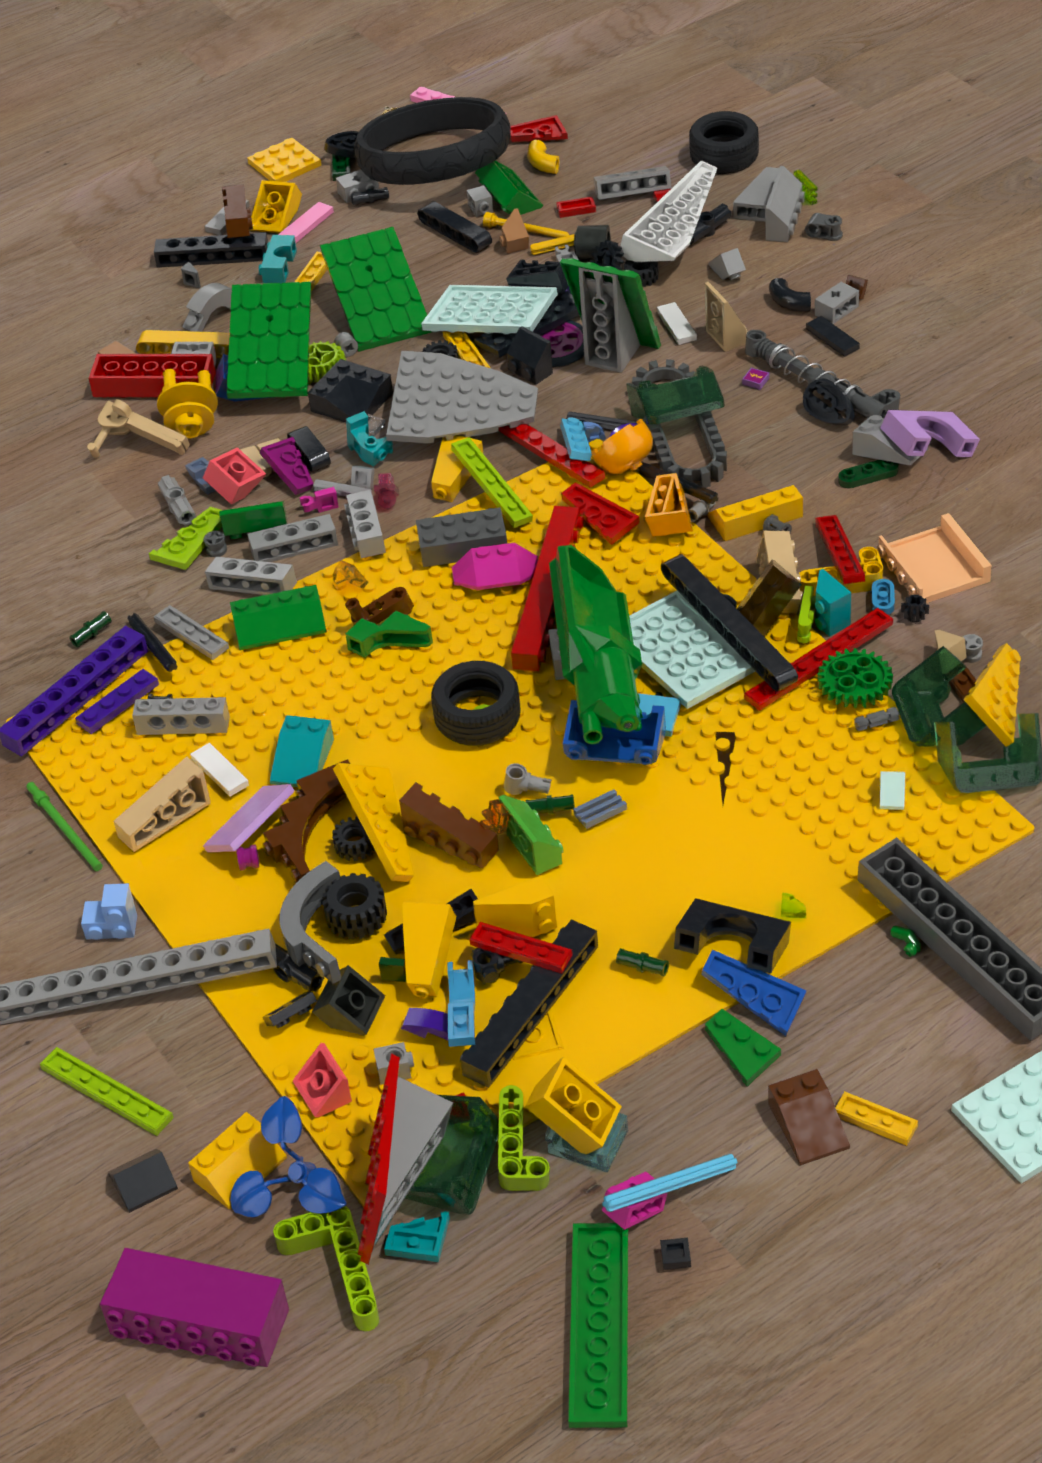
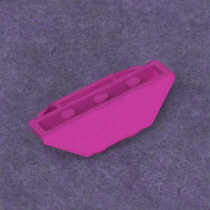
M516 543L471 548L452 567L454 585H462L474 590L520 585L534 576L538 556Z

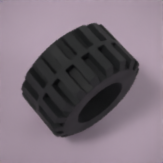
M351 873L350 876L343 875L340 876L339 880H333L331 882L332 885H328L325 888L326 893H323L322 903L327 926L331 928V932L334 934L338 933L339 937L345 938L347 936L349 939L359 937V939H362L367 934L369 936L374 934V930H379L382 927L381 923H385L387 909L384 891L381 888V884L375 881V878L371 876L366 877V874L360 873V875Z

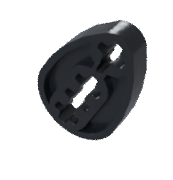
M346 131L330 136L325 141L324 150L336 156L355 158L354 147L358 131Z
M821 378L811 382L805 389L803 406L807 413L820 421L832 425H849L853 422L855 414L852 404L846 393L836 383ZM816 390L818 394L824 396L826 400L830 401L831 404H833L832 407L830 408L826 403L822 402L821 399L814 396L813 391ZM838 410L845 412L847 417L844 419Z

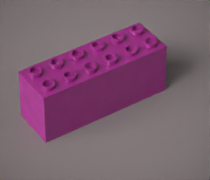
M124 1248L100 1303L109 1332L116 1338H131L148 1345L152 1343L164 1345L171 1350H188L200 1356L205 1354L216 1356L223 1361H240L252 1367L258 1365L268 1367L289 1312L282 1279L130 1248Z

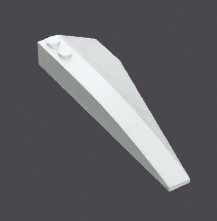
M700 161L623 234L620 245L622 247L620 252L624 253L623 256L627 260L635 262L674 261L690 245L717 167Z

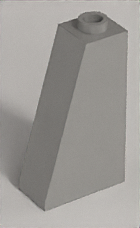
M766 167L734 200L733 216L735 219L765 222V208L779 168Z

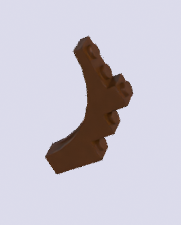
M347 759V760H344V761H342V762H339V763L351 764L348 759ZM336 764L296 780L298 790L295 791L297 799L280 806L282 816L279 817L281 825L263 832L265 842L262 845L266 855H271L275 863L282 861L286 868L290 867L291 876L295 883L310 872L305 862L306 846L314 827L331 807L347 797L333 770Z

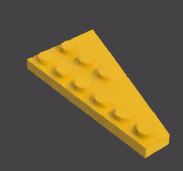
M1007 643L997 649L993 655V660L987 664L988 668L982 671L975 682V686L969 690L970 694L963 699L1005 747L1014 743L1021 661L1019 653Z
M337 763L333 770L390 880L409 882L414 873L390 768Z

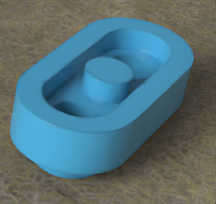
M879 579L872 584V610L879 608L888 615L895 608L894 584L890 580Z

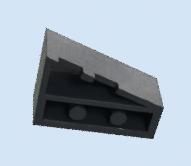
M520 259L506 278L509 286L556 287L557 295L563 294L568 288L560 262L546 261L545 264H539L538 260L526 263L524 259Z

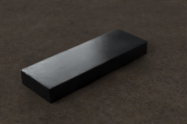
M823 316L806 323L808 331L843 356L860 349L859 342Z

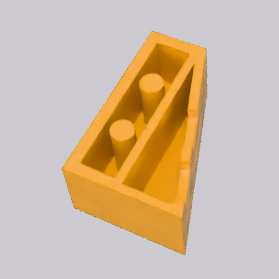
M677 473L656 476L645 514L646 522L653 537L693 531L685 494Z

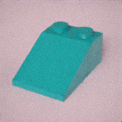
M286 715L279 733L270 784H290L292 787H298L296 780L323 769L334 741L331 720Z

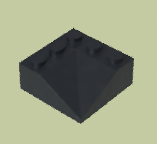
M340 359L309 390L311 412L345 423L346 418L365 411L369 420L393 394L391 374Z

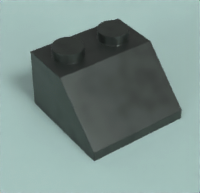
M348 965L340 969L341 980L334 984L329 980L327 981L312 1013L330 1028L364 1036L367 1035L386 995Z

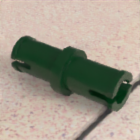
M102 611L101 614L90 622L86 621L81 629L69 636V639L78 648L89 638L96 637L98 632L110 624L112 620L105 611Z
M573 794L559 797L548 795L547 798L526 800L532 810L535 809L537 813L548 812L549 814H554V811L573 810L575 808Z
M622 948L617 953V964L636 968L638 972L648 971L661 976H665L668 972L669 961L651 957L645 952L639 954Z

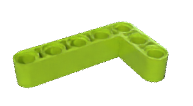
M345 1206L337 1211L322 1214L309 1212L279 1221L274 1226L273 1234L277 1249L282 1255H294L333 1244L354 1323L361 1331L366 1332L375 1329L379 1324L377 1304L366 1265L360 1261L361 1256L357 1255L360 1243L349 1208Z

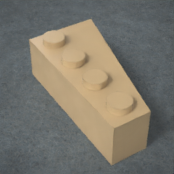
M763 531L755 558L756 563L760 564V575L773 559L799 582L801 581L800 574L796 572L798 561L797 557H794L793 554L795 544L794 540H791L790 531ZM798 589L782 613L797 614L799 605L802 604L803 591Z
M185 757L114 820L118 838L135 852L209 805L211 802L203 770L191 759Z

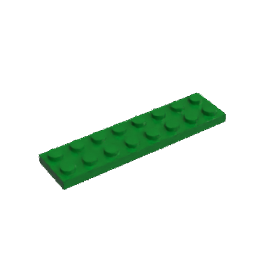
M573 1223L569 1428L628 1427V1228L624 1230L617 1223Z

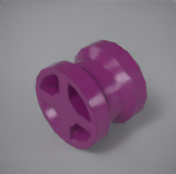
M256 844L251 845L249 848L239 847L237 849L240 871L245 870L247 867L259 868Z

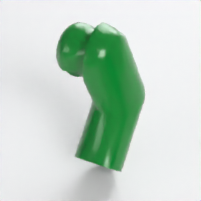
M897 925L892 927L891 936L905 941L907 945L904 946V951H906L905 953L908 956L913 957L917 952H920L921 943L913 930Z

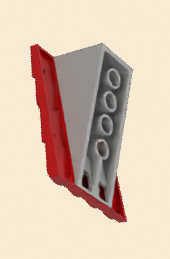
M392 1053L368 1150V1155L371 1156L365 1184L368 1185L360 1222L364 1226L357 1254L361 1256L360 1261L368 1265L373 1246H375L444 1138L453 1102L398 1077L400 1057Z

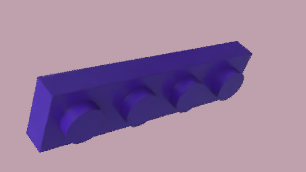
M144 669L140 670L75 718L76 724L88 733L93 734L134 704L136 699L142 698L159 685L158 678Z

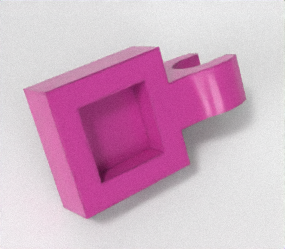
M334 487L314 492L315 497L302 496L299 498L304 512L317 509L320 513L339 508L337 493Z

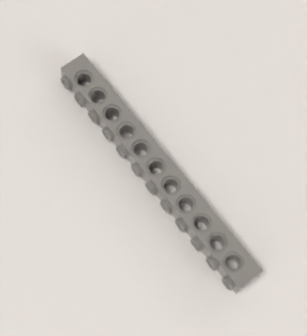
M264 929L0 984V1025L277 967L276 945L270 929Z

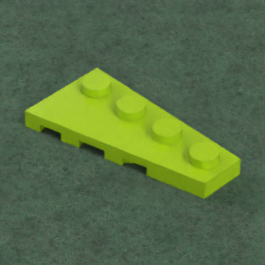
M214 507L206 509L191 521L192 524L189 527L181 528L177 531L176 537L172 540H165L159 550H152L149 553L150 560L187 570L206 547L204 536L211 531H219L221 529L222 523L219 515L221 509Z

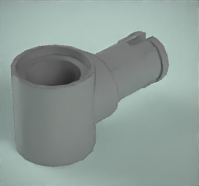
M514 763L507 766L504 779V789L507 793L518 795L527 790L549 793L551 779L533 776L521 764Z

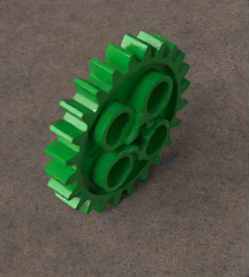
M856 648L851 653L847 649L844 650V654L836 651V657L829 655L828 661L823 660L822 666H819V689H822V695H828L829 701L836 699V705L844 702V707L853 704L854 708H857L858 704H862L865 708L866 702L875 705V699L882 701L883 695L888 696L889 690L892 689V667H888V661H882V656L875 658L874 651L870 654H866V649L859 653Z

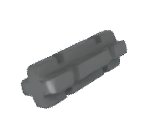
M896 707L886 709V712L881 710L867 714L865 718L864 716L856 717L854 725L857 731L867 729V726L873 728L887 724V721L894 722L899 720V711Z

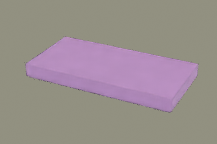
M290 784L263 786L203 847L207 852L236 851L295 790Z

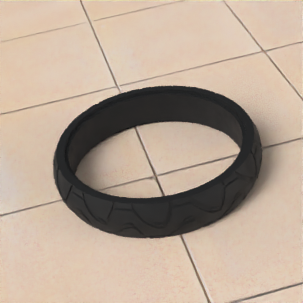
M451 97L427 100L394 109L368 122L358 132L354 147L355 158L364 174L377 182L394 185L439 182L474 172L498 159L508 147L511 127L503 109L496 103L486 99ZM453 129L482 130L470 138L438 148L410 152L382 151L400 141L431 132Z

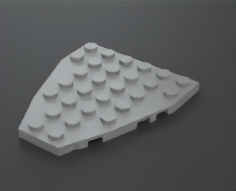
M401 351L386 440L433 443L434 438L446 437V440H452L453 436L463 434L466 437L498 432V427L506 425L513 428L520 424L532 423L535 420L538 388L503 372L442 353Z

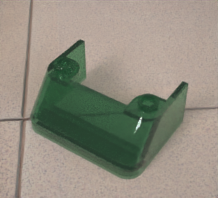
M703 365L696 369L693 376L658 385L651 383L649 380L639 382L638 386L631 383L626 384L631 415L637 419H643L646 424L650 425L720 409L725 406L724 397L714 371Z
M944 646L898 680L892 688V696L909 740L919 747H958L987 726L966 702L946 717L943 716L939 704L949 697L951 691L949 681L967 668L962 661Z
M1039 713L1018 714L1019 738H1014V743L1007 747L1004 745V758L962 762L961 752L956 746L954 721L934 722L938 762L957 792H982L1036 786L1041 783L1042 746Z

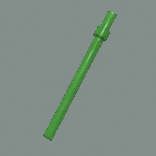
M29 782L26 788L33 795L34 802L47 812L95 871L101 870L103 867L101 862L51 804L49 796L40 790L34 782Z

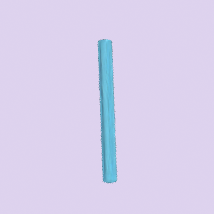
M727 1154L606 1195L602 1204L608 1212H612L734 1170L738 1162L733 1154Z

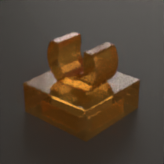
M499 799L489 801L488 809L483 810L481 813L486 820H481L480 824L484 829L493 827L497 834L505 833L507 831L509 812Z

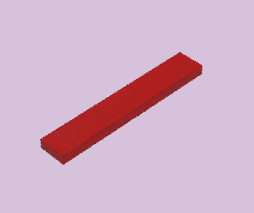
M837 515L815 518L816 527L843 585L865 582V573Z

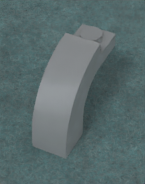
M210 283L199 289L186 306L190 311L182 327L188 331L202 332L209 316L216 308L220 306L228 309L231 308L232 288L220 283Z

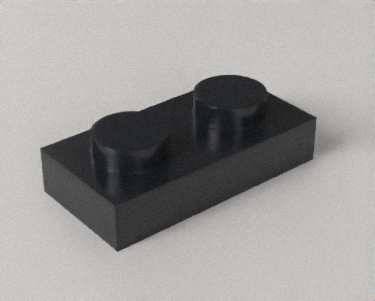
M304 992L262 1018L267 1026L279 1028L289 1023V1017L296 1013L302 1015L311 1010V1004L317 1000L313 992Z

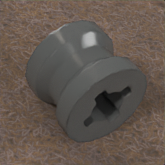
M211 531L204 536L208 556L221 557L227 552L225 536L222 532Z

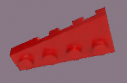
M576 482L561 493L562 500L569 507H579L580 516L611 545L640 523L638 515Z

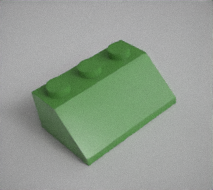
M505 795L500 796L502 829L535 874L539 875L561 865V853L564 852L562 844L558 839L555 840L552 837L548 825L542 824L535 809L532 810L524 801Z

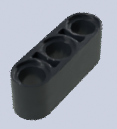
M307 426L287 433V439L294 437L295 447L301 453L300 459L309 471L313 472L331 464L327 450Z

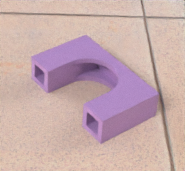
M888 410L880 427L907 456H924L932 439L931 437L943 443L956 457H972L980 441L953 412Z

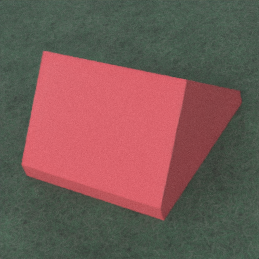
M320 1043L293 1079V1083L314 1117L318 1118L352 1102L346 1076L325 1043Z

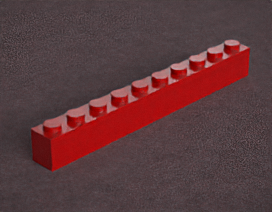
M554 506L511 651L512 668L515 670L539 672L541 663L546 661V647L550 646L549 630L555 628L554 617H556L549 563L555 559L558 546L572 545L576 548L575 543H579V529H583L584 518L580 516L579 507Z

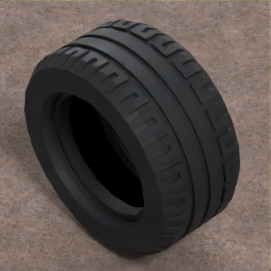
M719 111L704 115L691 126L689 131L690 158L695 165L703 161L717 167L716 174H730L744 170L756 160L759 153L758 127L750 117L738 112Z
M476 660L462 662L447 669L433 685L431 699L435 724L445 737L456 743L480 746L496 742L509 734L519 721L521 708L518 684L514 676L498 664ZM475 696L491 697L497 700L493 705L483 709L467 710L455 706L459 701Z

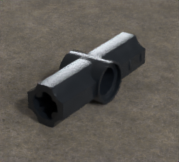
M722 203L710 212L705 211L701 213L690 245L702 237L714 235L715 228L731 217V211L727 205Z
M275 943L277 967L272 969L276 975L284 982L292 980L309 992H316L321 987L325 978L321 977L313 966L309 967L306 963L298 966L291 959L288 951Z

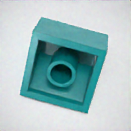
M824 569L819 570L816 588L815 625L830 637L851 625V592Z

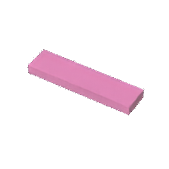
M321 202L316 203L278 235H295V242L297 243L334 212L333 207Z

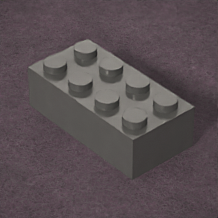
M501 507L416 520L423 567L456 563L471 548L507 544Z

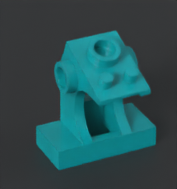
M365 411L346 418L347 446L351 451L355 450L362 461L374 467L379 461H383L388 453L392 454L393 441H387L386 437L376 439L373 436H369L368 416Z

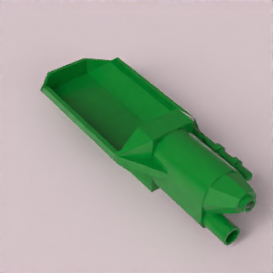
M558 546L556 557L549 563L562 672L563 677L575 685L579 722L582 724L584 740L589 744L599 743L603 737L601 726L625 732L632 730L640 731L643 715L642 710L639 708L640 696L637 693L635 679L639 675L642 659L640 649L633 642L626 594L617 592L603 570L574 546Z

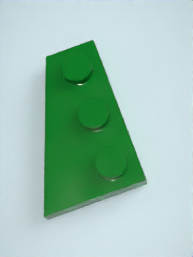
M724 1009L718 1011L705 1023V1031L719 1050L725 1053L730 1060V1065L742 1076V1081L747 1087L781 1056V1048Z

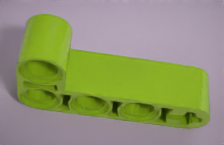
M506 1086L499 1094V1185L509 1191L543 1190L549 1184V1163L543 1157L523 1156V1092L517 1086ZM509 1102H514V1109H509ZM508 1124H514V1125H516V1126H515V1127H507L506 1125H508ZM511 1147V1148H515L516 1150H514V1151H507V1150H505V1149ZM511 1171L516 1174L506 1175L505 1173ZM534 1172H541V1173H543V1174L536 1176V1175H533L532 1173H534Z

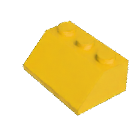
M564 1057L560 1058L538 1082L525 1105L529 1111L583 1156L603 1147L622 1107Z
M245 1112L189 1161L188 1164L193 1181L230 1210L232 1208L231 1192L236 1180L242 1174L248 1171H259L263 1178H265L287 1159V1155L279 1144H271L264 1138L261 1131V1123Z

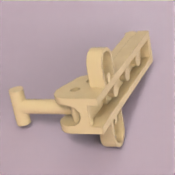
M116 399L114 403L107 401L99 414L98 422L102 429L94 443H89L87 448L93 458H98L100 456L98 450L108 434L126 435L130 431L179 453V455L185 454V450L188 449L190 443L185 435L132 412L129 405Z

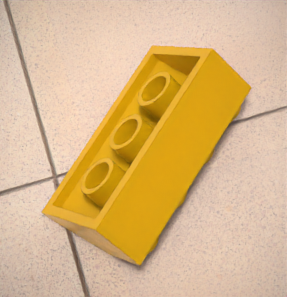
M792 485L708 512L707 516L723 540L728 541L763 530L764 521L772 514L776 515L778 520L783 523L803 517V497L797 488Z

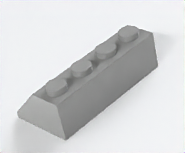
M784 166L779 168L765 208L766 240L789 241L790 235L794 234L795 224L798 222V213H801L802 203L805 201V191H802V183Z

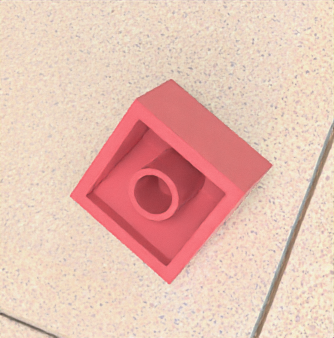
M237 447L210 460L203 479L232 505L245 498L265 477L266 473Z

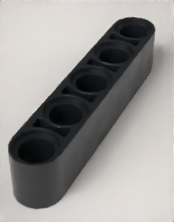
M433 201L417 211L418 218L424 225L472 252L477 253L492 244V237L487 230Z

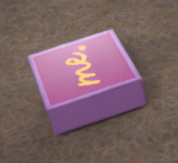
M751 368L743 377L742 385L761 390L769 380V372Z

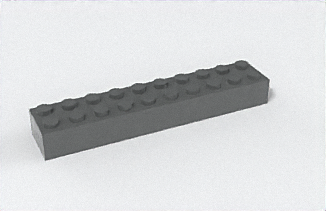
M897 837L859 861L857 880L909 929L913 930L924 943L1030 1041L1042 1034V968Z

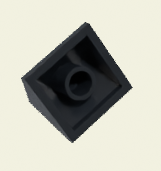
M154 1149L108 1171V1175L129 1213L178 1189L162 1151Z

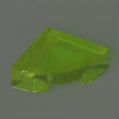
M782 893L781 917L806 918L805 905L795 899L794 895Z

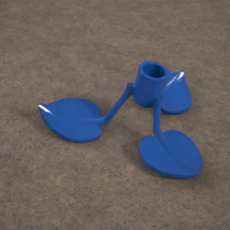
M287 1096L280 1097L265 1112L261 1121V1131L269 1143H280L281 1148L292 1156L296 1162L290 1165L287 1177L264 1182L263 1175L259 1171H248L242 1174L236 1180L231 1192L232 1210L246 1217H259L267 1212L272 1202V1194L267 1187L292 1181L305 1185L299 1192V1201L309 1212L330 1213L345 1207L347 1203L335 1174L327 1168H316L311 1162H303V1157L298 1156L286 1145V1143H295L299 1140L302 1132V1123L294 1103Z

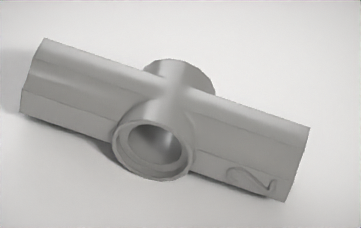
M169 475L162 477L160 482H158V487L168 503L170 512L175 515L179 524H184L185 526L192 524L191 521L196 518V515L185 497L184 489L178 485L174 477Z

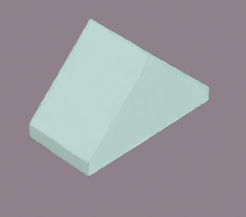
M880 771V809L904 810L905 772Z

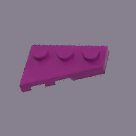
M294 437L261 447L259 454L295 495L312 489L314 483L307 467L303 465L300 459L301 453L295 447Z

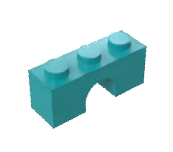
M272 235L270 242L267 243V251L263 254V262L259 265V275H262L263 283L282 284L286 282L289 274L287 262H293L297 252L295 235Z

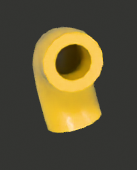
M540 140L531 141L527 152V158L531 165L542 172L557 174L560 164L559 156L547 154L544 142Z

